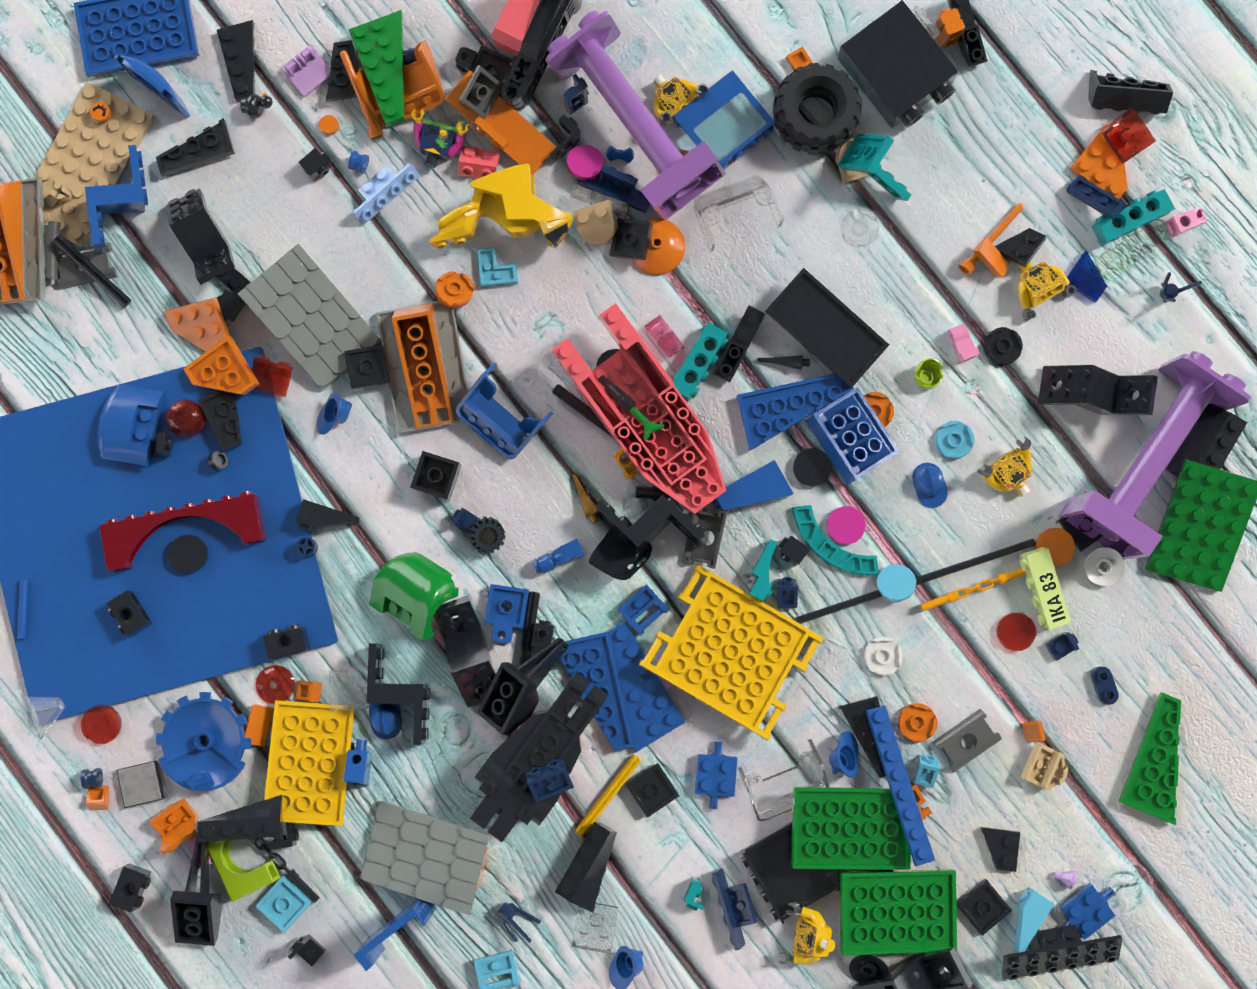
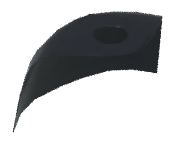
M623 516V518L626 519L627 522L630 524L628 526L630 528L633 524L625 516ZM610 529L591 554L589 564L615 579L627 580L649 560L653 547L649 544L638 555L621 537ZM645 558L644 562L637 567L638 563ZM633 564V566L630 569H628V565Z

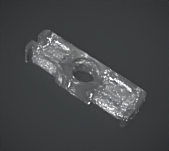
M575 184L571 191L572 198L590 203V205L610 200L614 213L623 215V217H626L629 204Z

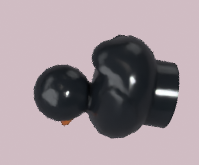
M263 93L262 97L257 94H251L247 98H242L240 108L242 113H247L250 118L256 119L261 117L262 107L265 109L270 108L273 101L266 93Z

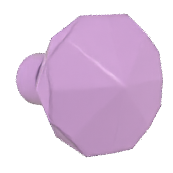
M1071 870L1064 873L1056 871L1054 879L1061 881L1066 887L1072 889L1077 882L1076 871Z

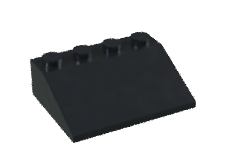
M1208 404L1165 470L1178 477L1184 459L1221 469L1248 422L1231 412Z

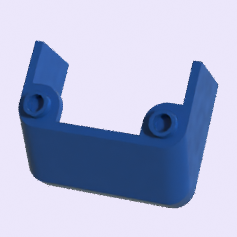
M493 363L480 375L458 404L456 414L507 459H514L554 413L550 411L540 422L534 417H526L522 422L515 418L492 398L496 393V385L488 377L497 366L496 363Z

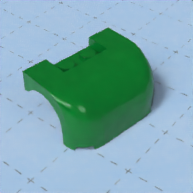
M405 553L389 560L377 573L373 581L369 605L380 613L389 612L410 626V633L421 640L434 637L431 622L436 610L444 602L458 597L459 588L455 587L454 581L451 578L453 575L446 569L420 553Z

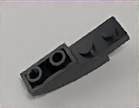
M947 0L950 10L958 9L961 16L960 19L963 20L965 25L957 43L968 67L988 62L978 24L975 25L969 0Z
M748 305L713 373L714 375L731 382L765 313Z

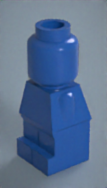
M575 539L561 545L551 555L547 553L538 557L533 566L537 574L540 572L545 574L554 570L555 565L567 563L577 556L580 559L585 555L578 540Z

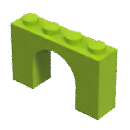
M231 840L209 841L210 858L214 861L218 876L222 879L226 887V893L232 902L281 878L273 860L254 869H243L237 866L230 857L229 845Z

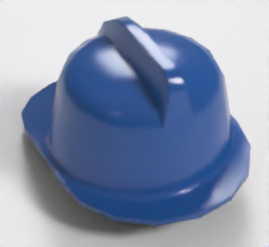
M332 392L318 415L316 425L318 433L325 435L334 425L345 423L352 408V403L340 398L337 392Z
M929 462L918 465L912 475L917 497L924 506L937 508L946 501L948 495L943 473L938 466Z
M369 704L370 724L373 733L381 739H391L397 736L402 728L400 704Z
M845 731L841 733L837 748L829 755L834 775L845 774L852 778L857 774L858 744L851 732Z
M627 946L619 947L609 967V978L613 987L616 989H626L633 978L641 973L643 970V951L630 949Z

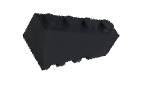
M1090 70L1088 100L1094 109L1103 110L1106 108L1114 111L1130 110L1134 113H1141L1142 111L1155 115L1160 113L1167 114L1173 95L1170 84L1143 80L1141 83L1134 79V77L1126 76L1125 79H1119L1114 77L1115 74L1112 73L1102 76L1097 75V71Z
M282 795L198 821V842L283 836Z
M594 822L555 892L569 902L594 913L595 903L601 890L600 886L603 876H605L608 858H610L617 832L601 822Z

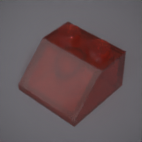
M1130 108L1121 114L1101 132L1122 164L1156 142L1134 108Z

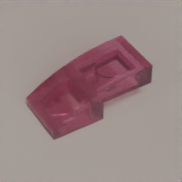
M661 315L645 325L646 330L655 339L668 358H671L684 348L682 342Z

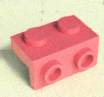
M463 146L458 161L459 175L481 178L497 172L500 152Z

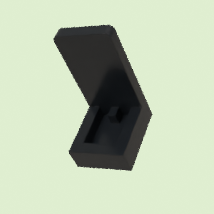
M565 114L559 119V125L569 136L551 153V158L554 162L558 158L562 159L566 155L567 149L571 145L575 146L581 139V131L577 127V122L572 117L568 118Z
M157 433V437H154L150 457H171L173 449L172 437L166 433Z

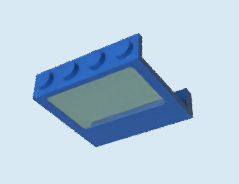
M733 70L709 88V93L707 91L703 92L705 98L701 99L698 96L673 116L675 126L677 128L680 126L696 146L705 141L719 160L723 170L729 167V162L733 159L735 161L740 159L747 148H754L759 143L758 140L761 137H768L774 131L775 121Z

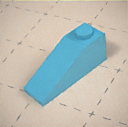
M1030 887L1028 890L1023 891L1018 905L1014 949L1018 952L1026 950L1054 906V903Z

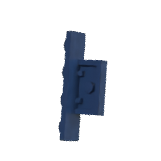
M603 164L600 175L596 179L577 180V185L643 213H646L650 206V202L644 194L636 190L638 179L630 174L620 172L614 167Z
M719 868L712 873V882L718 892V902L724 912V922L730 932V942L736 951L746 944L741 926L752 925L758 921L746 883L728 886L724 870Z

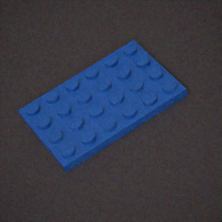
M86 0L73 3L85 73L88 77L124 71L125 69L114 58L115 55L130 56L148 65L200 56L190 0Z

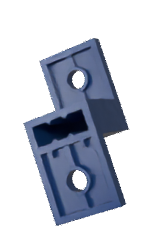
M128 145L133 177L132 184L85 187L92 245L95 253H103L102 247L106 246L103 230L100 231L99 229L103 228L101 215L145 212V205H148L147 190L142 189V187H146L144 170H140V168H143L141 151H137L136 145Z

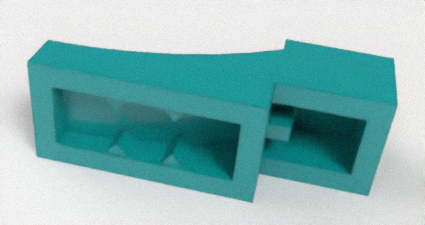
M772 539L768 541L751 572L757 579L748 594L762 602L764 599L768 600L773 592L771 589L773 584L769 583V568L778 542Z

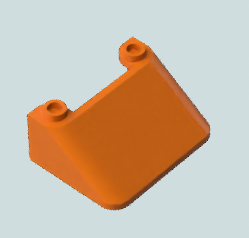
M426 40L418 43L414 49L417 61L404 66L405 120L412 117L411 114L414 109H416L415 114L418 115L421 113V110L425 112L441 105L445 99L439 74ZM361 68L355 75L354 81L376 122L382 127H387L365 70Z

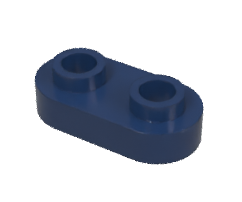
M1095 667L1091 672V680L1098 700L1107 705L1116 703L1119 693L1111 671L1107 667ZM1101 673L1105 674L1104 680L1100 678ZM1110 691L1112 696L1108 699L1106 694Z

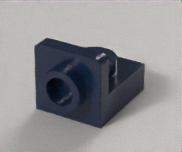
M462 507L461 510L457 509L451 519H453V525L468 534L470 533L469 528H472L473 522H477L478 517Z
M791 577L777 579V607L797 608L798 584L796 579Z
M1063 632L1045 644L1055 661H1058L1072 651L1080 649L1077 645L1079 643L1078 639L1073 633L1070 634V632Z

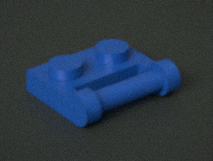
M646 584L625 602L618 611L641 636L649 625L663 613L666 614L669 609ZM656 603L659 607L638 625L635 620L651 605Z

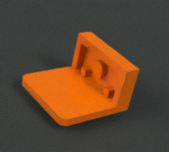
M184 797L150 819V824L162 837L160 848L162 854L174 851L179 844L191 840L196 835L198 814Z

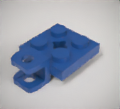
M490 584L484 623L493 624L492 640L494 642L509 644L513 637L514 627L523 629L529 595L528 589ZM506 601H510L509 603L512 605V609H509L508 612H505V609L501 607ZM501 632H505V637L503 639L499 637V634Z

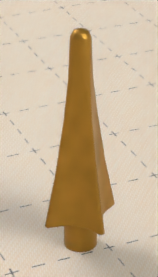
M575 474L572 475L586 519L589 518L592 524L598 522L595 506L585 493Z

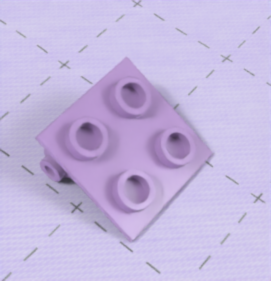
M311 45L281 67L304 97L330 76V68Z

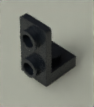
M286 822L288 838H286V834L281 837H274V840L268 842L269 850L292 847L297 844L299 832L298 829H295L294 823Z
M309 934L305 938L301 936L289 949L292 953L288 958L291 960L298 954L312 967L326 949Z

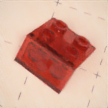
M265 356L254 357L252 372L260 384L254 389L286 398L293 367H290V364L283 361H278V363L272 362Z

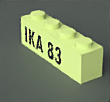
M1041 547L1020 554L1022 559L1020 560V565L1027 575L1026 584L1032 591L1033 597H1031L1034 607L1038 610L1037 620L1040 626L1051 630L1071 623L1049 548Z

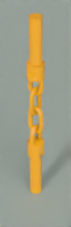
M1020 568L1009 573L999 574L993 580L985 579L980 581L973 587L967 589L960 588L948 592L944 596L920 604L921 611L923 612L948 602L958 601L975 591L982 592L991 589L998 583L1003 585L1012 579L1026 575V572ZM989 582L988 585L990 586L981 589L980 584ZM963 591L965 595L959 597L958 592Z

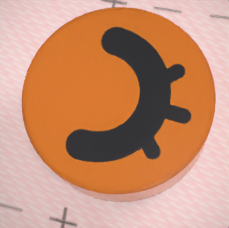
M96 102L92 105L90 114L97 122H106L111 117V109L104 102Z

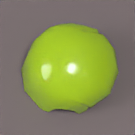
M928 358L919 362L914 370L916 383L923 389H932L938 386L944 377L942 374L943 365L934 358Z

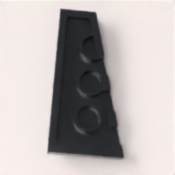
M253 20L217 29L233 94L237 103L241 102L242 98L255 94V23Z
M222 118L213 127L209 126L203 129L204 132L189 137L182 145H176L158 155L156 160L162 177L235 154L225 119Z
M878 696L840 705L842 713L879 778L885 777L886 775L865 712L880 707Z

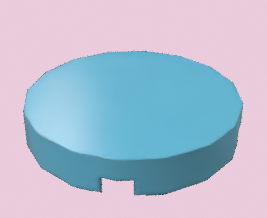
M949 421L938 429L935 436V445L939 453L944 457L960 459L971 451L974 445V434L971 428L964 423Z
M889 565L879 573L877 588L882 597L888 601L902 602V600L909 599L915 592L916 578L914 573L904 565Z

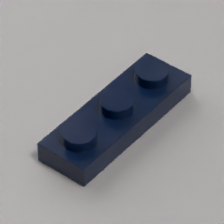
M1078 176L1066 189L1068 194L1112 220L1126 206L1125 202L1081 176Z

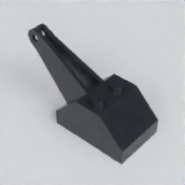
M559 637L518 668L514 667L510 662H502L477 713L500 734L510 735L532 716L539 702L538 686L559 658L566 652L569 644Z
M197 833L185 891H173L170 898L175 943L215 946L222 912L221 894L210 893L209 842H198ZM201 857L200 892H195Z

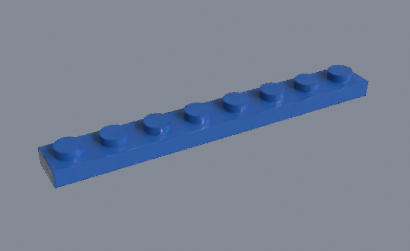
M886 705L865 711L914 866L935 861Z

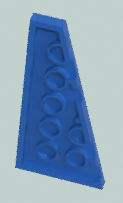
M835 374L738 394L737 400L749 451L851 392L854 387L849 388Z
M624 622L610 630L609 636L636 753L681 726L685 721L659 677L639 666L640 661L644 660L645 654L628 625Z
M609 631L566 641L569 647L560 657V660L572 678L578 672L591 681L582 694L583 699L594 685L609 695L594 717L614 751L634 747Z

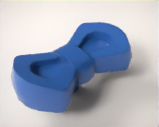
M610 146L606 150V157L609 161L620 159L630 163L634 159V151L630 147L625 150H617L615 147Z

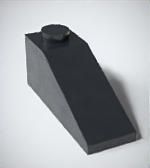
M305 499L302 501L296 518V523L300 524L299 528L308 531L311 528L321 529L356 524L360 521V517Z

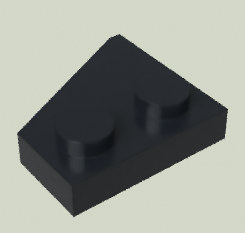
M981 827V832L985 837L995 869L1016 872L1020 832Z

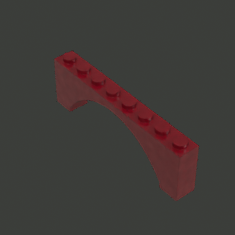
M247 491L240 493L239 497L233 498L232 495L220 497L221 500L219 501L207 499L201 501L202 504L195 506L194 503L183 504L180 509L168 507L164 508L163 512L156 513V511L145 512L144 516L141 517L129 515L125 516V520L118 521V519L106 520V524L99 525L107 571L115 572L133 568L132 562L145 541L164 525L183 518L203 517L218 521L241 537L243 544L266 541L258 495Z

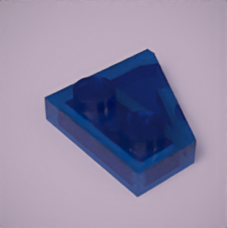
M1084 251L1067 275V278L1070 282L1069 286H1075L1077 292L1096 303L1107 288V284L1089 253Z

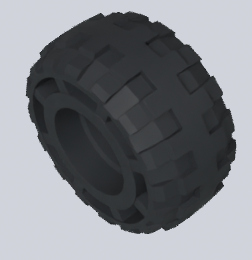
M810 63L806 67L800 66L796 68L789 76L787 75L784 78L774 99L773 118L775 128L778 129L780 137L785 143H789L793 146V149L799 152L801 150L808 152L809 155H817V153H831L843 146L851 138L861 117L862 99L859 96L856 83L848 78L849 75L843 70L839 71L830 64L824 66L819 65V63ZM810 97L822 98L832 107L834 112L833 119L823 125L811 124L801 116L799 112L800 103Z

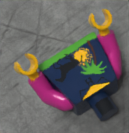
M416 109L412 111L411 115L415 120L413 122V135L417 147L423 155L427 156L426 166L436 168L438 159L448 161L449 157L455 156L462 150L466 138L465 132L470 130L469 124L466 125L464 130L461 126L463 121L459 122L456 128L427 119L421 121L425 114L424 110H421L420 117L415 114Z

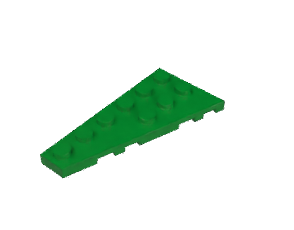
M402 10L348 29L387 127L405 121Z
M1160 692L1118 802L1176 825L1175 807H1177L1176 787H1178V745L1180 741L1178 731L1181 717V700Z

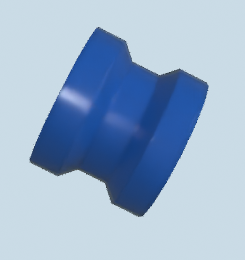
M353 151L348 161V169H356L359 173H365L369 163V155H360L357 151Z

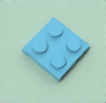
M283 875L255 907L285 933L313 901Z

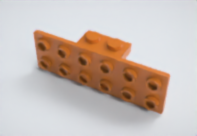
M468 71L446 97V101L468 119L481 136L486 135L490 139L489 142L496 149H502L519 165L529 164L530 174L534 175L556 149V146L499 95L486 119L461 106L459 98L473 75L472 71Z

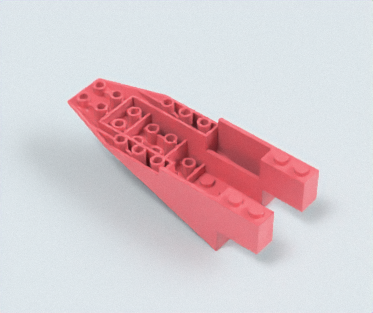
M615 303L601 313L598 318L620 347L617 353L593 370L589 368L568 338L553 348L551 353L572 380L573 386L643 477L687 509L697 513L726 491L708 431ZM604 375L610 382L633 399L635 408L648 421L663 424L664 428L652 432L649 438L644 440L643 425L631 413H625L619 408L604 386L598 381L599 377Z

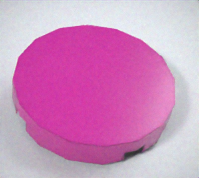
M580 145L569 152L567 156V169L573 177L583 181L586 179L594 180L599 177L600 170L604 164V157L597 148L590 145Z
M842 506L835 509L827 519L828 534L839 544H852L863 536L866 522L859 510L851 506Z

